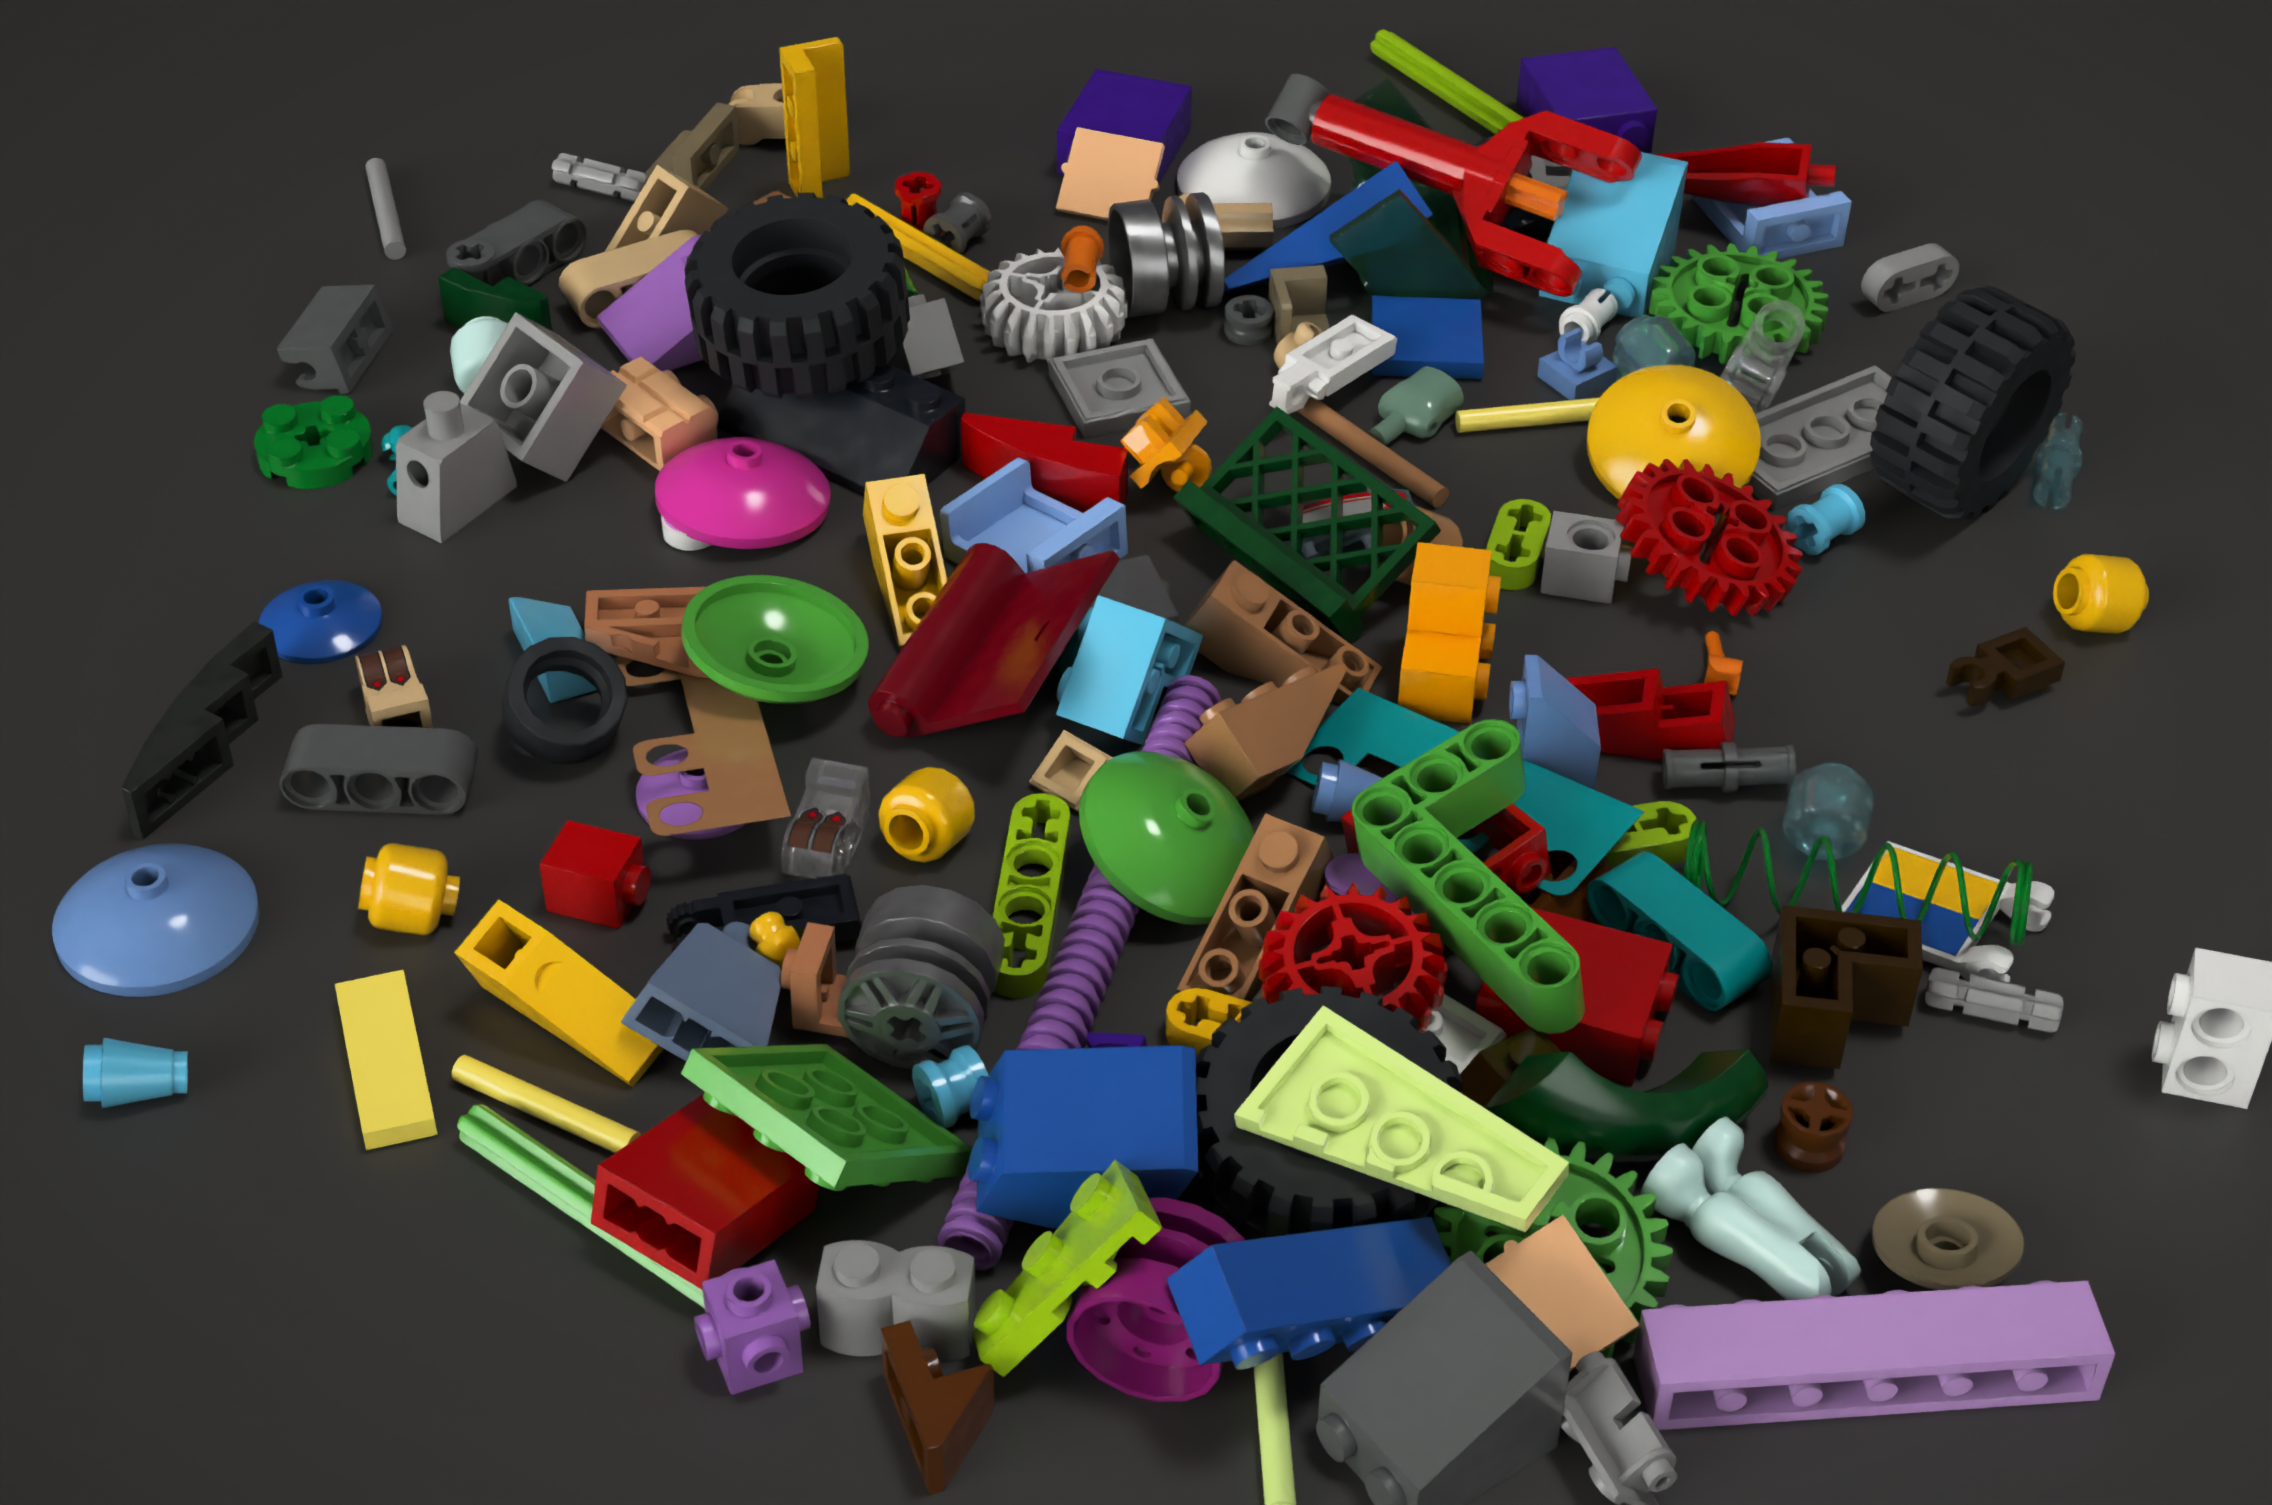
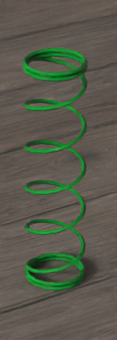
M1697 819L1693 821L1686 852L1684 877L1701 889L1704 872L1709 897L1723 907L1736 892L1756 841L1761 834L1769 893L1776 912L1779 915L1781 914V907L1779 906L1775 890L1769 840L1763 827L1755 830L1731 888L1724 900L1719 901L1715 896L1712 885L1707 849V824L1704 820L1701 822ZM1826 835L1818 838L1814 844L1797 888L1787 906H1795L1816 855L1824 842L1835 910L1843 912L1838 891L1833 849ZM1886 843L1878 851L1851 913H1858L1860 911L1880 861L1886 850H1888L1892 864L1900 918L1907 919L1896 852L1890 843ZM1955 851L1947 853L1937 868L1916 920H1921L1922 922L1942 873L1950 858H1953L1957 871L1965 929L1968 936L1972 940L1977 941L1985 933L2012 870L2015 866H2018L2009 943L2012 946L2017 943L2020 947L2024 943L2033 863L2031 861L2026 863L2024 860L2015 859L2008 865L1999 881L1983 923L1978 932L1974 934L1970 920L1961 860Z

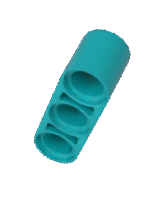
M1640 852L1588 884L1586 889L1587 902L1592 914L1602 926L1673 944L1668 972L1679 974L1677 988L1706 1010L1717 1011L1769 979L1773 972L1769 950L1751 929L1651 852Z

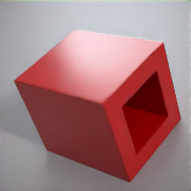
M567 820L539 864L547 912L617 929L622 927L634 905L639 906L644 902L650 888L651 871L649 867L644 865L641 837Z

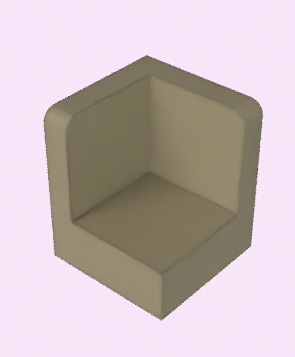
M1324 265L1270 269L1268 301L1273 305L1274 317L1271 322L1277 345L1286 335L1292 332L1295 333L1297 326L1302 322H1311L1323 332L1330 328L1325 314L1327 274Z

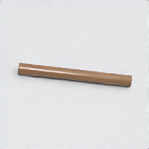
M1309 397L1305 406L1296 411L1434 508L1441 507L1447 501L1449 490L1320 400Z

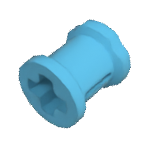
M1833 484L1822 492L1820 500L1811 505L1800 504L1788 512L1786 529L1788 532L1797 535L1798 538L1794 543L1797 548L1803 550L1808 555H1818L1829 548L1831 539L1840 534L1851 535L1861 529L1865 522V510L1860 498L1852 489L1843 484Z

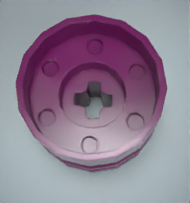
M1166 1197L1149 1198L1163 1228L1145 1245L1133 1236L1122 1245L1114 1258V1261L1117 1263L1116 1272L1098 1289L1092 1285L1084 1286L1081 1284L1067 1319V1342L1077 1360L1100 1381L1125 1394L1156 1402H1185L1207 1394L1218 1381L1225 1362L1199 1365L1166 1279L1209 1246L1245 1241V1239L1224 1219L1198 1205Z

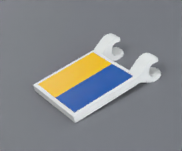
M1887 841L1896 852L1907 919L1916 920L1942 859ZM1886 850L1880 861L1864 903L1858 912L1859 914L1900 918L1892 864L1888 850ZM1948 862L1921 922L1922 960L1949 970L1958 971L1967 981H1969L1970 974L2010 983V976L2004 973L2013 964V954L2011 951L1998 945L1976 946L1980 938L1974 941L1968 936L1963 919L1955 864ZM1872 864L1841 906L1843 912H1852ZM1962 867L1972 930L1976 934L1983 923L2000 879ZM2032 881L2026 930L2032 932L2042 931L2051 920V912L2043 909L2048 908L2054 900V890L2045 883ZM2006 882L1991 921L1999 909L2012 919L2016 883Z

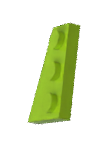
M1116 1159L1103 1175L1095 1173L1083 1182L1071 1201L1070 1209L1072 1212L1054 1233L1046 1231L1034 1241L1024 1256L1022 1262L1024 1270L1006 1291L1002 1289L994 1291L978 1310L974 1319L975 1328L972 1334L979 1358L983 1363L991 1364L993 1370L1002 1377H1005L1064 1321L1072 1303L1071 1294L1081 1284L1084 1286L1092 1285L1098 1289L1116 1272L1117 1263L1114 1261V1258L1122 1245L1132 1236L1145 1245L1163 1228L1139 1177Z

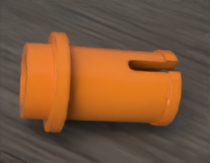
M1081 225L1072 228L1062 237L1060 247L1064 256V265L1060 279L1061 281L1065 280L1063 286L1066 289L1075 293H1084L1093 288L1096 282V265L1104 252L1103 239L1097 231L1089 226Z

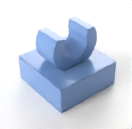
M1579 328L1561 335L1558 339V350L1539 358L1537 377L1568 400L1585 399L1609 388L1616 382L1618 366L1603 356L1602 345L1599 342L1590 345L1584 343L1581 340L1582 330Z

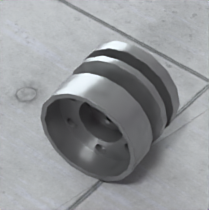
M1204 192L1189 194L1185 204L1177 195L1169 196L1164 203L1162 222L1154 204L1149 199L1113 203L1108 216L1109 262L1111 266H1114L1115 275L1123 278V287L1126 290V300H1128L1127 318L1163 313L1167 306L1169 288L1177 306L1181 310H1191L1195 306L1196 299L1203 308L1214 307L1221 303L1225 272L1224 245L1216 212L1207 194Z
M927 885L898 887L878 897L865 915L856 943L855 958L849 965L847 979L842 986L838 999V1019L848 1038L866 1054L891 1066L913 1069L914 1065L926 1060H931L935 1063L945 1061L949 1058L953 1049L963 1045H970L975 1050L980 1044L983 1024L987 1019L989 1011V999L995 990L1004 956L1005 939L996 919L977 902L953 890Z

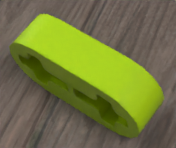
M1530 499L1511 500L1503 504L1498 512L1486 550H1492L1489 575L1501 577V589L1513 591L1525 589L1531 586L1537 578L1545 554L1551 524V513L1540 502ZM1520 527H1525V528H1527V529H1526V532H1522V531H1518V530L1520 529ZM1510 556L1516 557V561L1509 562Z
M1671 801L1633 805V807L1644 811V813L1606 854L1611 870L1642 851L1653 853L1668 865L1683 862L1686 860L1689 834L1696 816L1689 808Z

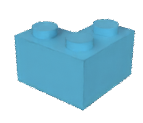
M1098 595L1094 608H1089L1080 622L1078 641L1081 644L1073 667L1067 668L1060 679L1057 689V700L1060 704L1056 715L1143 745L1163 688H1168L1171 681L1179 676L1190 675L1204 635L1166 618Z

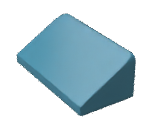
M522 597L509 598L513 631L523 651L529 646L550 637H576L585 640V634L570 606ZM548 671L537 676L550 703L597 690L595 686L582 676L567 671Z

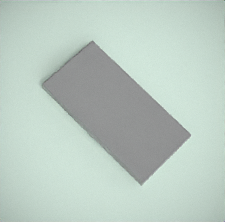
M1875 365L1756 413L1761 434V448L1756 470L1747 484L1753 487V494L1760 500H1770L1772 502L1770 508L1776 511L1821 492L1833 484H1840L1873 470L1874 467L1870 459V453L1873 451L1870 445L1871 433L1876 429L1877 422L1875 418L1879 406L1885 401L1887 396L1886 389L1892 377Z

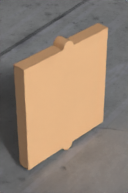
M1077 127L1068 162L1063 163L1061 166L1064 178L1056 210L1108 221L1109 210L1113 203L1144 199L1151 201L1153 192H1157L1160 188L1157 176L1165 149L1164 144Z
M1561 1215L1519 1243L1514 1240H1508L1504 1244V1252L1485 1264L1573 1352L1570 1372L1576 1368L1577 1362L1583 1356L1591 1352H1602L1639 1327L1634 1316L1564 1215Z

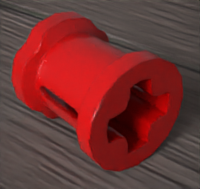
M912 172L900 176L895 181L894 191L895 195L900 199L901 215L898 218L911 226L917 223L915 228L923 232L926 220L937 214V199L941 195L942 183L933 174Z

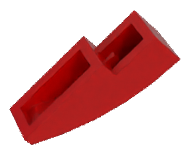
M963 412L961 417L962 465L983 479H986L1019 457L1030 463L1031 484L1036 491L1082 513L1106 497L1125 504L1128 495V450L1125 447L1076 441V427Z
M1659 668L1565 678L1596 705L1601 744L1600 752L1647 760H1662L1664 749H1720L1721 742H1733L1736 717L1726 681L1664 687Z

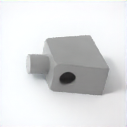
M438 391L428 395L423 402L426 419L402 435L396 444L398 523L440 543L446 541L517 487L516 478L498 424L493 418L461 404L458 395L450 391Z

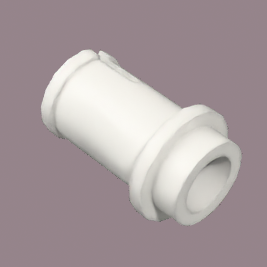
M1599 288L1591 290L1579 305L1568 307L1561 314L1559 320L1560 335L1579 328L1582 330L1581 340L1587 345L1594 343L1600 336L1601 327L1617 314L1618 305L1615 297L1610 294L1602 303H1599L1598 300L1604 296L1606 290Z

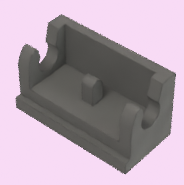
M375 284L322 286L276 349L282 362L293 364L305 362L315 369L316 374L307 372L298 377L296 384L300 387L314 390L338 389L340 394H350L393 332V328Z

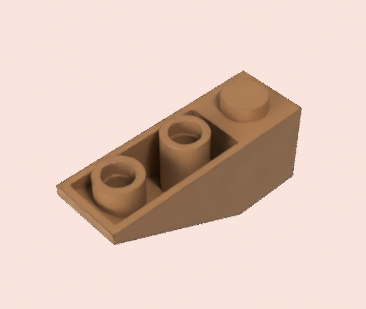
M1235 560L1230 563L1200 600L1184 627L1204 635L1198 652L1227 673L1262 683L1273 681L1276 687H1281L1286 679L1309 665H1314L1319 672L1342 662L1347 671L1331 700L1332 703L1339 705L1357 688L1369 692L1382 669V666Z
M1342 662L1319 672L1314 665H1309L1286 679L1279 688L1276 687L1273 681L1257 687L1241 700L1242 703L1236 705L1232 698L1222 700L1199 717L1203 726L1184 744L1198 767L1221 782L1238 802L1262 792L1302 759L1347 669Z
M1265 813L1177 987L1178 992L1186 989L1201 988L1249 1002L1262 987V980L1259 979V960L1262 959L1263 941L1267 931L1276 930V919L1279 917L1280 910L1295 913V904L1298 902L1300 894L1315 902L1320 901V893L1324 888L1325 869L1327 864L1335 858L1324 836Z

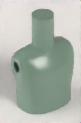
M1428 366L1422 367L1409 378L1396 384L1381 397L1378 411L1384 420L1370 429L1368 434L1385 446L1404 432L1422 439L1432 437L1441 424L1463 406L1464 396L1460 385L1441 370Z

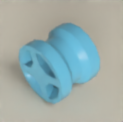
M963 1045L953 1049L949 1058L945 1061L935 1063L931 1060H926L914 1065L912 1069L914 1089L924 1114L945 1129L954 1126L958 1116L970 1112L971 1097L980 1076L988 1077V1072L982 1060L970 1045Z

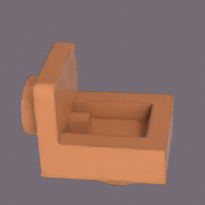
M807 923L798 949L789 948L785 954L781 971L782 989L790 990L794 1029L848 1037L838 1019V999L842 986L846 982L847 975L837 974L835 926Z

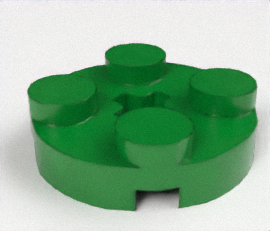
M334 395L323 401L306 402L293 406L287 404L270 406L262 413L263 424L257 430L254 438L257 461L261 472L271 480L272 473L286 477L287 486L297 489H318L342 483L354 476L352 466L359 463L363 457L365 465H367L372 459L374 452L369 421L362 413L355 410V405L351 398L342 395ZM320 443L319 445L308 446V445H311V444Z

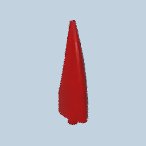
M1757 142L1727 148L1653 154L1688 162L1684 194L1729 203L1763 207L1808 198L1810 185L1835 187L1836 165L1811 164V144Z

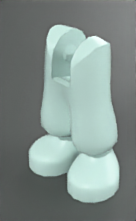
M1723 1117L1713 1123L1698 1139L1692 1150L1684 1143L1674 1146L1657 1162L1649 1173L1640 1195L1647 1193L1655 1194L1657 1199L1654 1210L1657 1213L1684 1222L1698 1243L1750 1269L1786 1300L1809 1299L1818 1295L1835 1296L1841 1294L1859 1278L1861 1268L1856 1258L1833 1235L1812 1218L1778 1181L1764 1171H1753L1743 1176L1738 1173L1737 1166L1744 1148L1743 1130L1729 1118Z

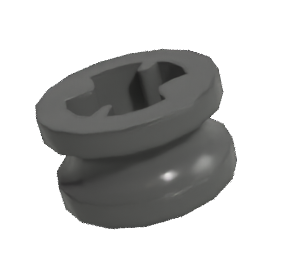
M1242 295L1228 301L1225 306V317L1227 320L1224 324V331L1230 341L1240 345L1251 346L1265 343L1271 338L1273 334L1271 321L1274 317V309L1268 300L1254 295Z

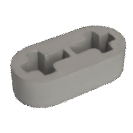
M1936 243L1918 246L1886 256L1871 265L1861 281V292L1878 309L1884 312L1895 311L1935 298L1946 292L1958 276L1959 262L1953 255Z

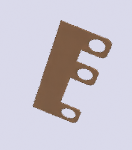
M621 656L615 658L625 677L626 686H638L681 679L694 729L692 734L645 740L637 743L633 747L637 771L642 775L656 776L704 768L709 791L658 798L649 802L646 806L650 829L654 834L669 836L791 817L758 701L735 694L721 687L710 678H698L664 669L661 673L651 677H635L626 672L627 665L634 660ZM661 745H679L688 752L684 761L672 766H656L649 763L646 759V755L650 750ZM676 803H692L698 805L703 811L702 816L697 821L687 825H669L660 819L661 811Z

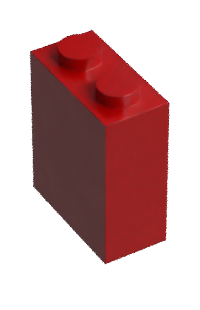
M1532 908L1579 955L1585 1013L1582 1020L1574 1028L1562 1033H1545L1546 1036L1561 1052H1572L1584 1065L1608 1080L1633 1086L1641 1060L1654 1062L1659 1048L1664 1022L1655 1020L1657 1012L1670 1014L1676 996L1680 975L1668 972L1673 944ZM1482 982L1477 995L1475 1013L1502 1028L1507 1033L1506 1039L1531 1028L1494 991Z
M704 1093L598 1164L590 1221L594 1226L701 1290L703 1281L722 1276L728 1271L739 1268L814 1212L819 1185L805 1175L806 1166L788 1153L776 1151L760 1143L753 1135L755 1129L737 1115L722 1112L709 1105L703 1098Z

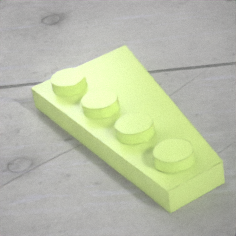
M1324 1005L1234 1113L1237 1128L1524 1232L1527 1231L1569 1175L1568 1161Z

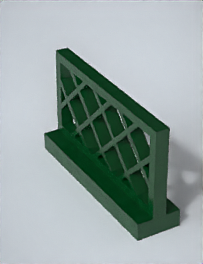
M1277 406L1200 488L1189 480L1173 497L1197 529L1286 598L1311 614L1315 619L1350 644L1366 629L1359 618L1413 562L1418 542L1430 543L1441 532L1436 521ZM1282 429L1293 437L1291 454L1265 458V447ZM1304 445L1310 450L1304 451ZM1327 462L1332 465L1331 482L1304 487L1305 466ZM1292 469V489L1264 494L1265 473ZM1343 474L1350 479L1343 480ZM1252 476V496L1228 500L1221 495L1236 478ZM1366 491L1372 494L1371 512L1343 516V495ZM1331 498L1330 519L1303 523V502ZM1383 503L1387 505L1389 509H1383ZM1291 505V525L1271 529L1263 527L1264 509ZM1252 511L1251 517L1247 515L1245 512ZM1408 521L1417 527L1403 543L1383 546V525ZM1371 527L1370 549L1342 553L1344 531ZM1331 534L1330 555L1305 559L1302 556L1303 538ZM1284 541H1290V546L1284 543ZM1371 564V577L1354 595L1342 587V568ZM1330 570V577L1326 575L1323 571Z

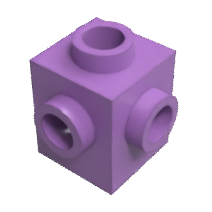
M775 1259L748 1268H736L722 1276L702 1282L705 1313L694 1317L696 1333L705 1359L707 1361L717 1359L731 1395L804 1372L800 1331L810 1329L808 1309L798 1285L786 1288Z

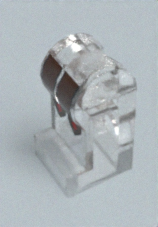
M812 758L805 774V792L795 817L788 823L784 835L781 867L786 875L819 878L843 874L846 865L849 866L871 815L868 767Z

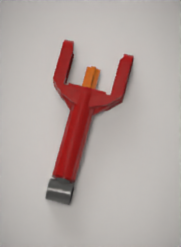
M1292 74L1288 77L1265 119L1267 128L1274 135L1291 144L1304 145L1312 136V142L1315 145L1380 169H1385L1397 160L1409 180L1453 195L1479 267L1560 297H1568L1573 294L1582 276L1580 267L1569 259L1561 248L1501 226L1511 206L1555 221L1557 217L1560 218L1564 211V203L1568 198L1567 191L1527 177L1532 167L1531 156H1537L1608 183L1631 180L1643 158L1640 150L1628 140L1546 110L1509 123L1486 143L1474 146L1338 95H1331L1321 83L1302 74Z

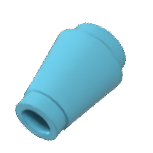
M103 1038L102 1045L84 1046V1102L101 1101L102 1108L172 1096L173 1094H183L188 1091V1051H174L173 1049Z

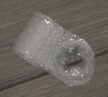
M1784 300L1771 301L1764 305L1751 323L1740 346H1736L1720 378L1735 387L1746 400L1756 404L1757 412L1768 409L1788 371L1786 367L1803 337L1806 326L1805 317L1801 310L1793 303ZM1770 320L1783 323L1789 331L1790 339L1785 342L1771 341L1763 332L1762 324Z

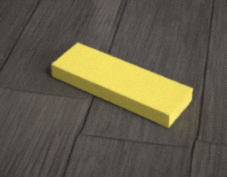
M404 970L336 983V995L366 1150L438 1135Z

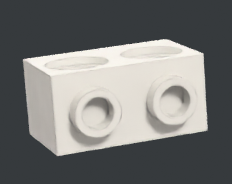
M2195 947L2187 974L2175 973L2171 982L2167 1003V1014L2173 1015L2171 1023L2159 1021L2154 1036L2152 1062L2163 1064L2161 1092L2247 1109L2272 1041V962Z

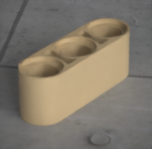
M679 230L579 259L570 263L563 270L559 278L558 287L562 296L585 325L595 329L602 328L597 321L598 314L690 238L698 234L691 230Z

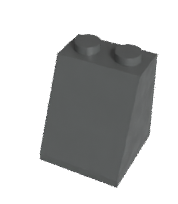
M1470 1250L1458 1257L1321 1383L1318 1421L1316 1423L1317 1435L1329 1456L1337 1462L1345 1461L1365 1483L1367 1493L1374 1505H1466L1557 1447L1573 1352Z

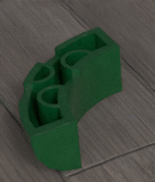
M1749 1049L1701 1052L1680 1074L1666 1083L1647 1091L1629 1089L1607 1080L1584 1065L1572 1052L1527 1055L1484 1108L1543 1146L1548 1137L1555 1139L1559 1155L1569 1156L1574 1146L1581 1141L1585 1142L1586 1162L1595 1164L1602 1156L1609 1152L1613 1155L1611 1167H1637L1657 1164L1670 1149L1681 1143H1684L1692 1150L1703 1133L1720 1118L1727 1117L1738 1125L1766 1097L1769 1084L1762 1066Z

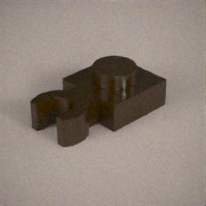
M2023 627L1978 644L1974 657L1966 656L1955 659L1950 664L1946 684L1953 687L1960 683H1970L1966 702L1970 706H1979L1987 703L1991 699L1993 692L1999 689L2011 699H2015L2061 681L2065 661L2027 627Z

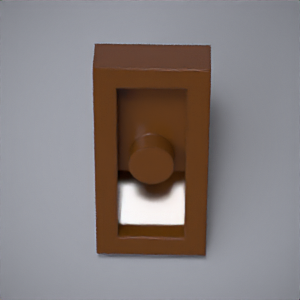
M910 1320L881 1328L884 1378L929 1495L945 1491L993 1412V1366L991 1364H984L943 1376L934 1348L931 1346L921 1349Z

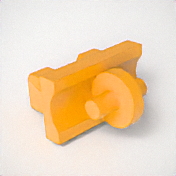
M1163 397L1140 416L1135 422L1136 425L1120 440L1140 463L1130 475L1140 489L1150 482L1160 468L1164 481L1176 492H1179L1189 480L1200 488L1211 476L1212 465L1209 456L1201 447L1192 444L1193 440L1208 423L1197 409L1184 419L1172 404Z

